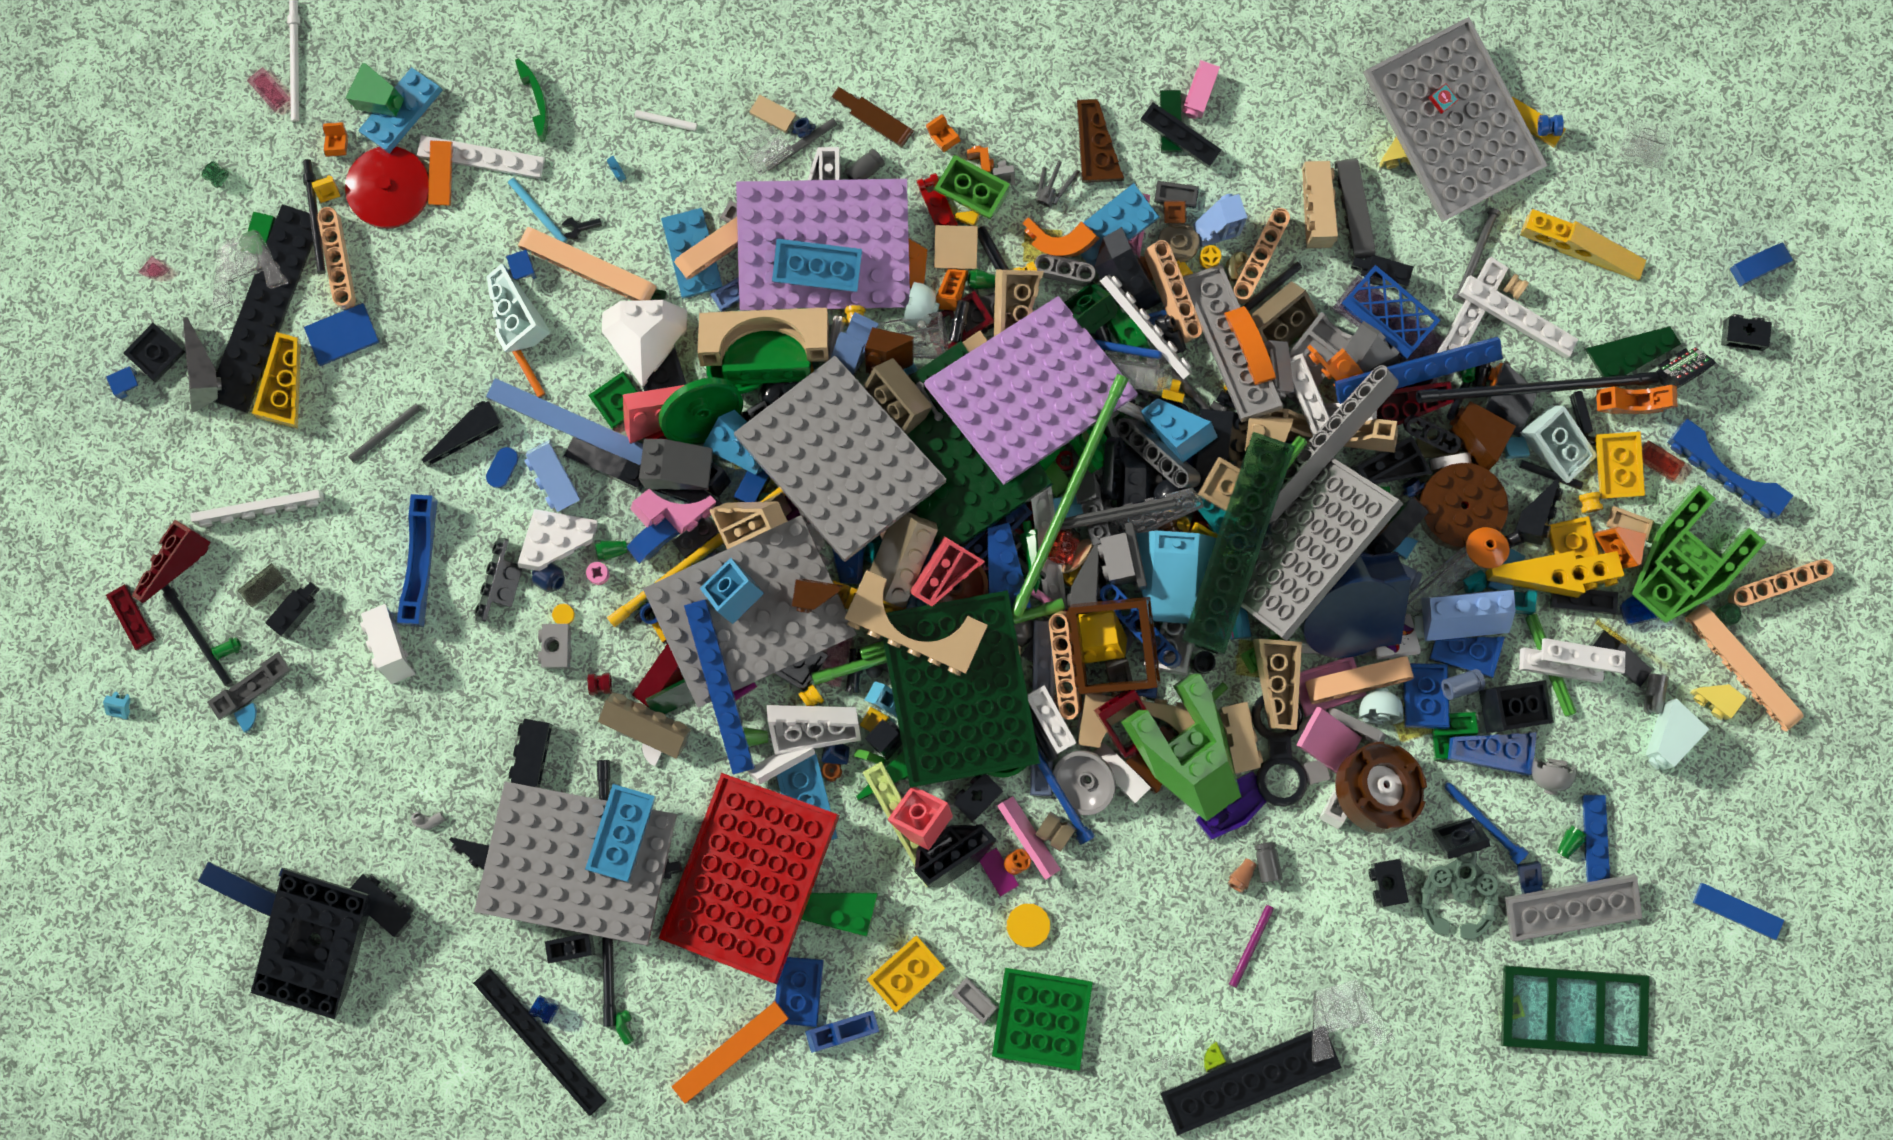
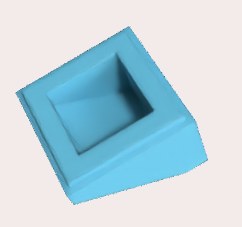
M1523 436L1510 437L1504 448L1506 459L1527 458L1530 455L1527 442Z

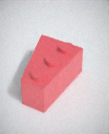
M684 385L623 395L624 428L630 444L662 430L659 425L660 410L669 396Z
M944 536L910 590V593L928 605L933 606L985 561Z

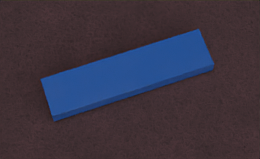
M1700 883L1693 900L1694 904L1772 940H1777L1784 922L1783 919L1704 883Z

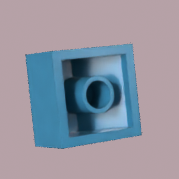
M732 558L700 587L716 611L732 624L764 594L756 582Z

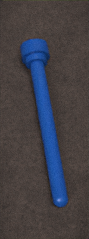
M1095 340L1102 350L1154 359L1162 357V352L1158 350Z
M1038 751L1040 764L1037 765L1076 828V839L1080 845L1088 842L1095 837L1091 828L1088 829L1087 826L1084 827Z
M1452 783L1445 784V790L1509 851L1510 859L1516 865L1529 854L1523 846L1520 847L1510 841Z

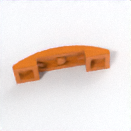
M1245 306L1225 312L1224 316L1231 332H1234L1248 363L1247 368L1255 386L1276 379L1265 344Z

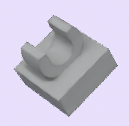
M1005 160L997 161L998 168H992L993 175L1010 183V185H1015L1014 166H1007Z

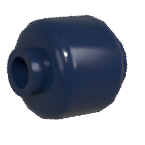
M552 562L541 571L532 570V582L535 586L546 592L557 591L564 584L565 577L562 568Z

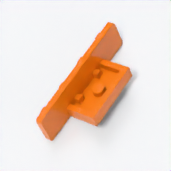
M1311 345L1307 347L1311 352L1308 356L1316 365L1320 363L1324 367L1321 371L1329 380L1333 378L1335 381L1364 373L1343 348L1326 362Z

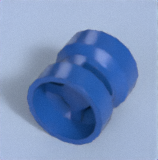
M1548 115L1539 116L1537 125L1539 136H1547L1548 134H1553V136L1562 135L1564 127L1562 115H1554L1553 117Z

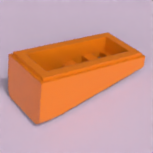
M947 269L936 295V302L940 303L939 309L956 311L957 303L962 298L967 281V270Z

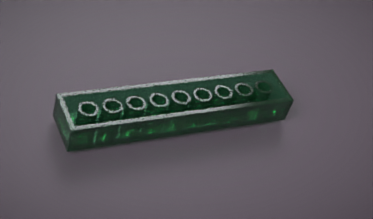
M1256 432L1251 434L1181 642L1221 656L1225 654L1295 448L1294 445Z

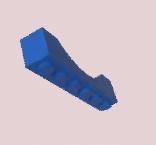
M1686 419L1679 425L1667 442L1671 445L1672 451L1677 454H1684L1689 458L1688 462L1695 467L1700 466L1706 470L1705 473L1709 478L1713 480L1718 479L1724 483L1723 487L1731 493L1736 492L1742 496L1741 500L1745 504L1757 507L1759 509L1758 512L1765 518L1771 517L1774 519L1778 517L1794 496L1777 483L1752 481L1731 471L1713 452L1705 431L1689 419Z
M411 494L408 562L397 616V623L402 626L424 627L438 502L432 495Z

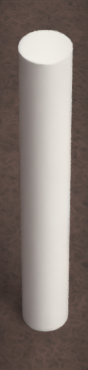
M636 110L634 118L690 131L696 132L697 123Z

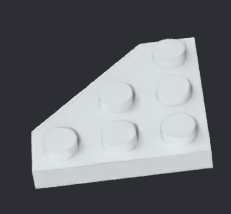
M534 509L518 560V567L541 571L551 562L557 559L560 561L573 554L574 550L583 545L585 547L593 543L598 521Z

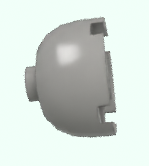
M1534 758L1532 777L1539 787L1544 788V793L1557 795L1558 791H1565L1574 783L1578 768L1575 764L1571 768L1567 766V761L1546 758L1548 761L1544 763L1538 762L1537 758Z

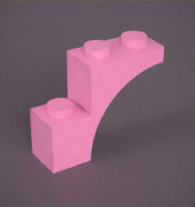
M648 489L632 502L630 509L647 528L652 524L658 525L666 518L682 534L686 530L688 532L692 531L698 525V521L701 518L707 519L711 516L709 510L714 508L716 501L710 495L696 503L678 504L664 500Z

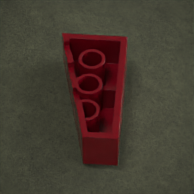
M1451 381L1395 389L1377 409V419L1398 421V426L1403 424L1404 420L1410 415L1420 417L1453 403V400L1431 403H1418L1416 400V392L1418 390L1452 389Z

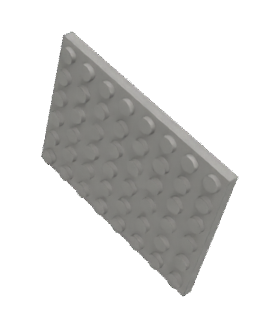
M1470 17L1363 72L1441 222L1548 166ZM1446 83L1459 100L1440 114L1428 97Z
M836 356L832 357L734 432L735 438L844 562L946 483V478Z
M1332 458L1276 521L1272 523H1267L1264 520L1261 521L1256 527L1255 547L1239 548L1228 560V563L1212 579L1211 584L1287 641L1396 514L1403 503L1398 498Z
M802 515L643 588L697 708L712 701L684 605L704 599L707 600L733 692L857 635L855 629L847 625L848 620L844 619L847 611L839 594H836L810 613L796 611L797 607L792 606L796 579L802 578L834 584ZM730 558L764 592L758 601L734 624L730 623L716 611L700 589Z
M504 782L474 912L648 946L677 814L652 809L628 883L585 870L607 803L606 800Z

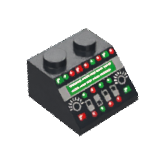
M1696 347L1689 351L1685 348L1675 355L1677 357L1675 360L1670 361L1667 359L1657 365L1659 369L1656 372L1659 375V381L1662 386L1675 385L1678 389L1715 365L1716 362Z

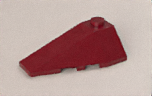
M174 520L159 542L162 545L157 555L154 554L150 560L152 562L150 570L143 573L132 596L141 603L146 602L196 563L200 557L204 556L211 542L177 520Z
M668 643L632 694V696L648 708L646 698L684 679Z

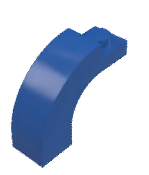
M664 518L658 525L652 524L642 530L629 543L627 549L638 564L655 556L666 543L680 533Z

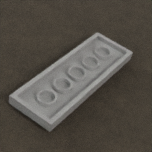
M1635 874L1505 897L1510 939L1513 942L1642 918L1638 878Z

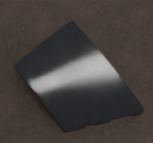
M1504 361L1497 375L1495 385L1528 383L1522 374H1518L1510 366L1508 361ZM1537 393L1488 397L1485 409L1515 425L1516 427L1512 435L1520 437V432L1526 425Z

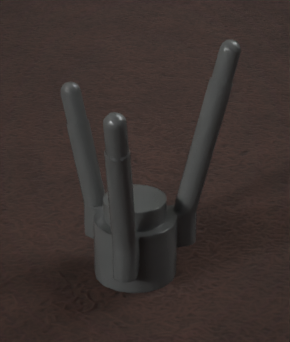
M1057 162L1049 184L1044 186V189L1046 167H1043L1038 191L1035 195L1037 197L1036 202L1044 204V206L1049 208L1053 204L1057 205L1059 198L1073 182L1079 170H1076L1056 195V190L1052 187L1062 162Z

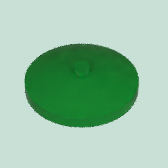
M723 378L699 379L682 386L669 396L660 410L659 425L665 437L669 440L693 445L705 443L718 417L733 410L741 415L743 398L736 385L729 380Z

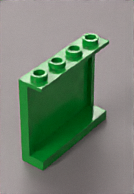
M758 331L747 334L730 345L725 352V363L722 372L724 379L729 380L735 385L801 382L811 374V362L807 361L804 348L793 337L777 331Z

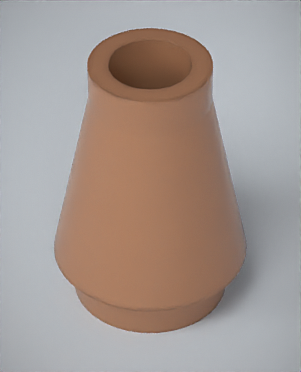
M1246 858L1229 876L1228 885L1234 890L1243 893L1245 889H1248L1257 865Z

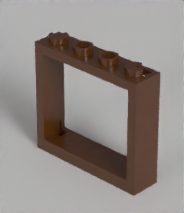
M1150 597L1072 604L1068 608L1066 619L1067 623L1071 624L1069 642L1074 648L1072 664L1074 667L1076 666L1077 675H1075L1074 681L1076 688H1079V694L1158 688L1161 684ZM1139 608L1147 680L1088 685L1079 613Z

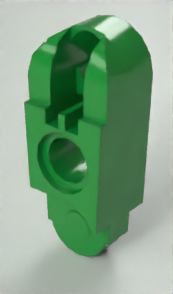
M1118 306L1115 319L1112 318L1107 322V326L1118 344L1150 349L1149 343L1141 329ZM1127 354L1131 358L1141 357L1137 355Z

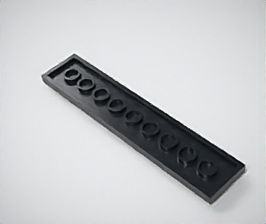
M284 204L280 207L216 372V377H221L222 390H217L218 399L213 401L214 403L247 414L249 412L266 368L276 332H279L313 246L310 214L308 212Z

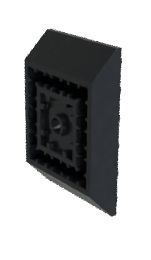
M283 868L251 993L335 1019L347 996L370 913L369 894ZM312 933L320 935L321 943L313 942L311 938Z

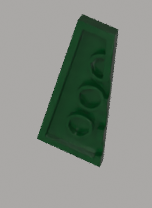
M1671 326L1588 347L1585 350L1601 377L1627 375L1680 346L1681 343Z

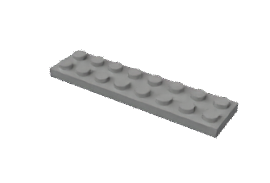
M1222 264L1184 276L1183 280L1196 310L1202 331L1241 423L1248 421L1249 418H1256L1282 410L1283 405L1272 380L1255 386L1247 368L1248 363L1234 332H1231L1224 316L1225 312L1240 308V305Z

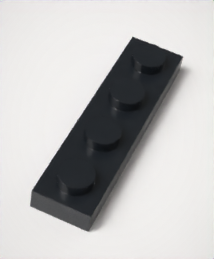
M1152 102L1141 117L1140 121L1207 168H1210L1222 151V149L1154 102Z

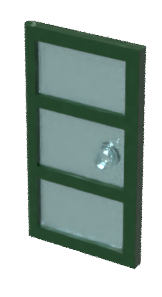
M1504 965L1501 1046L1648 1056L1649 975Z

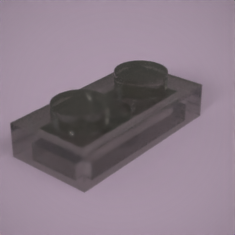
M271 563L237 591L249 606L253 608L287 580L277 567Z

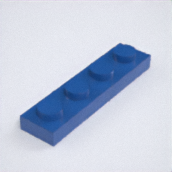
M1583 795L1584 833L1587 835L1584 839L1587 882L1609 879L1606 795Z

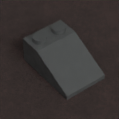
M644 439L639 480L645 489L709 490L713 449L667 439Z
M1094 544L1071 586V594L1067 596L1068 607L1072 604L1102 601L1100 591L1106 585L1102 566H1106V563L1100 558L1099 544Z

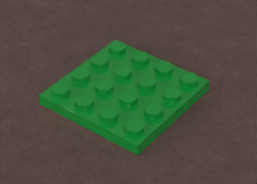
M1005 968L992 1057L1080 1071L1093 981Z

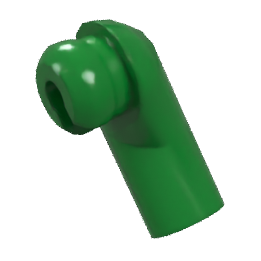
M624 1010L622 1013L619 1012L616 1015V1031L624 1045H628L634 1040L626 1024L632 1019L628 1010Z

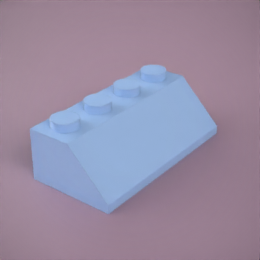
M1496 590L1421 598L1425 641L1510 633L1516 612L1514 590Z

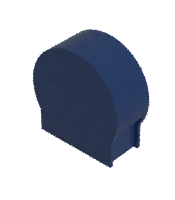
M1362 552L1300 625L1308 645L1315 652L1332 658H1349L1365 654L1377 647L1401 644L1411 578L1407 576L1398 558V552L1378 555Z

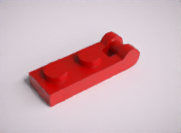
M931 174L929 178L924 180L922 178L916 180L934 226H958L946 196L935 190L928 193L926 189L932 185L935 188L939 181L937 174Z

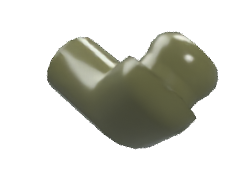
M1236 252L1227 260L1226 268L1229 281L1238 280L1237 269L1248 259L1245 252Z

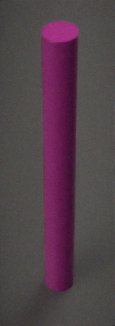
M1266 904L1229 985L1235 988L1238 987L1274 910L1273 907Z

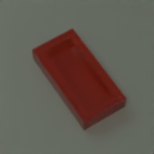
M1649 440L1642 448L1643 464L1672 482L1675 481L1685 462Z

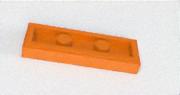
M430 140L429 205L451 206L453 142Z

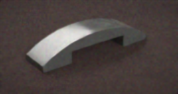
M280 652L260 664V668L229 690H223L207 702L218 720L231 715L266 692L291 671Z

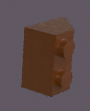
M872 327L865 346L866 373L871 374L875 366L892 358L903 370L913 365V336Z
M802 578L796 579L792 606L797 607L796 611L810 613L841 592L844 585Z

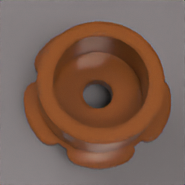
M824 763L821 769L822 777L830 782L836 781L842 775L841 764Z

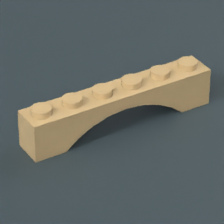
M1284 408L1266 414V416L1293 418V423L1286 440L1294 441L1297 436H1301L1308 442L1313 437L1304 415ZM1383 419L1366 421L1343 447L1395 452L1398 437L1397 421Z

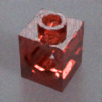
M1061 530L1047 559L1058 565H1072L1079 540L1073 538L1072 533Z

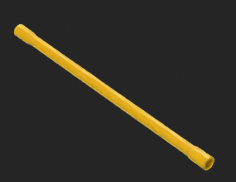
M778 487L775 491H773L760 502H763L780 492H782L784 496H786V494ZM718 533L656 582L697 564L724 543L721 534ZM642 591L627 604L607 617L609 622L616 627L627 619L631 613L648 601L645 592Z

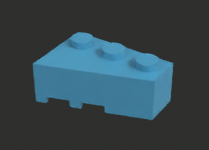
M1156 399L1141 410L1147 426L1182 462H1185L1217 438V434L1210 421L1163 400Z
M735 410L718 417L703 447L712 448L714 454L755 475L764 471L734 436V432L746 424L747 421Z

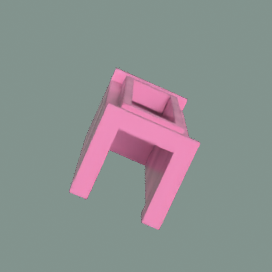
M1200 60L1182 112L1186 113L1187 117L1192 119L1202 118L1220 69L1219 66Z

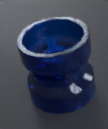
M539 995L532 1005L529 1015L539 1017L543 1023L549 1025L560 1005L554 1002L550 1003L544 996Z

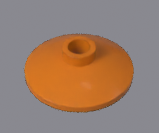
M1483 527L1474 530L1469 535L1466 541V552L1471 561L1476 565L1492 569L1501 566L1507 560L1509 544L1505 536L1498 530ZM1488 542L1492 544L1493 547H1488L1486 543Z

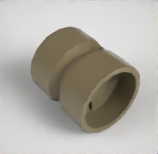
M1050 811L1035 835L1043 841L1049 840L1050 845L1061 852L1076 828L1068 822L1062 823L1061 818Z

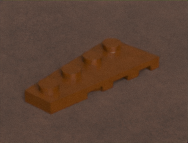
M1098 99L1077 100L1082 183L1124 181V176L1121 172Z

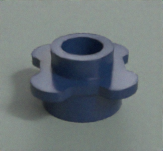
M801 118L794 123L792 132L797 134L799 138L810 135L816 126L811 124L808 118Z
M1416 477L1411 478L1403 485L1405 490L1403 494L1409 497H1416L1422 492L1426 484L1425 482L1421 483Z

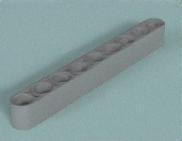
M1386 366L1376 367L1306 443L1257 511V514L1265 522L1272 523L1282 515L1397 388L1398 379Z

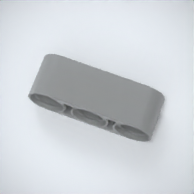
M1041 254L1035 260L1037 270L1044 271L1043 278L1082 287L1093 282L1095 278V269L1088 263L1049 254ZM1046 262L1050 267L1043 270L1038 265ZM1067 267L1070 273L1062 274L1059 269ZM1088 272L1091 277L1083 279L1080 273Z

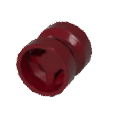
M610 672L599 676L588 674L587 683L590 696L597 695L598 693L612 694V677Z

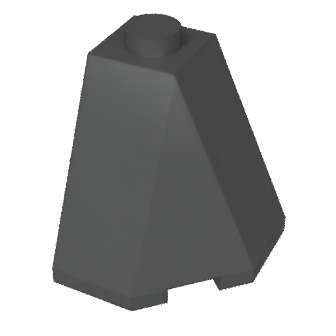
M1365 321L1360 324L1345 348V351L1364 373L1371 372L1381 365L1389 367L1401 363L1400 352L1394 346L1389 348V344L1384 340L1386 337Z

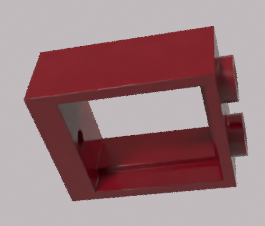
M1124 690L1094 710L1117 749L1125 758L1128 756L1133 757L1139 751L1132 740L1123 745L1107 719L1132 702H1134L1138 710H1147L1135 690Z

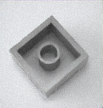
M1121 533L1100 538L1101 545H1098L1100 558L1106 563V566H1102L1106 581L1114 586L1137 582L1127 534Z

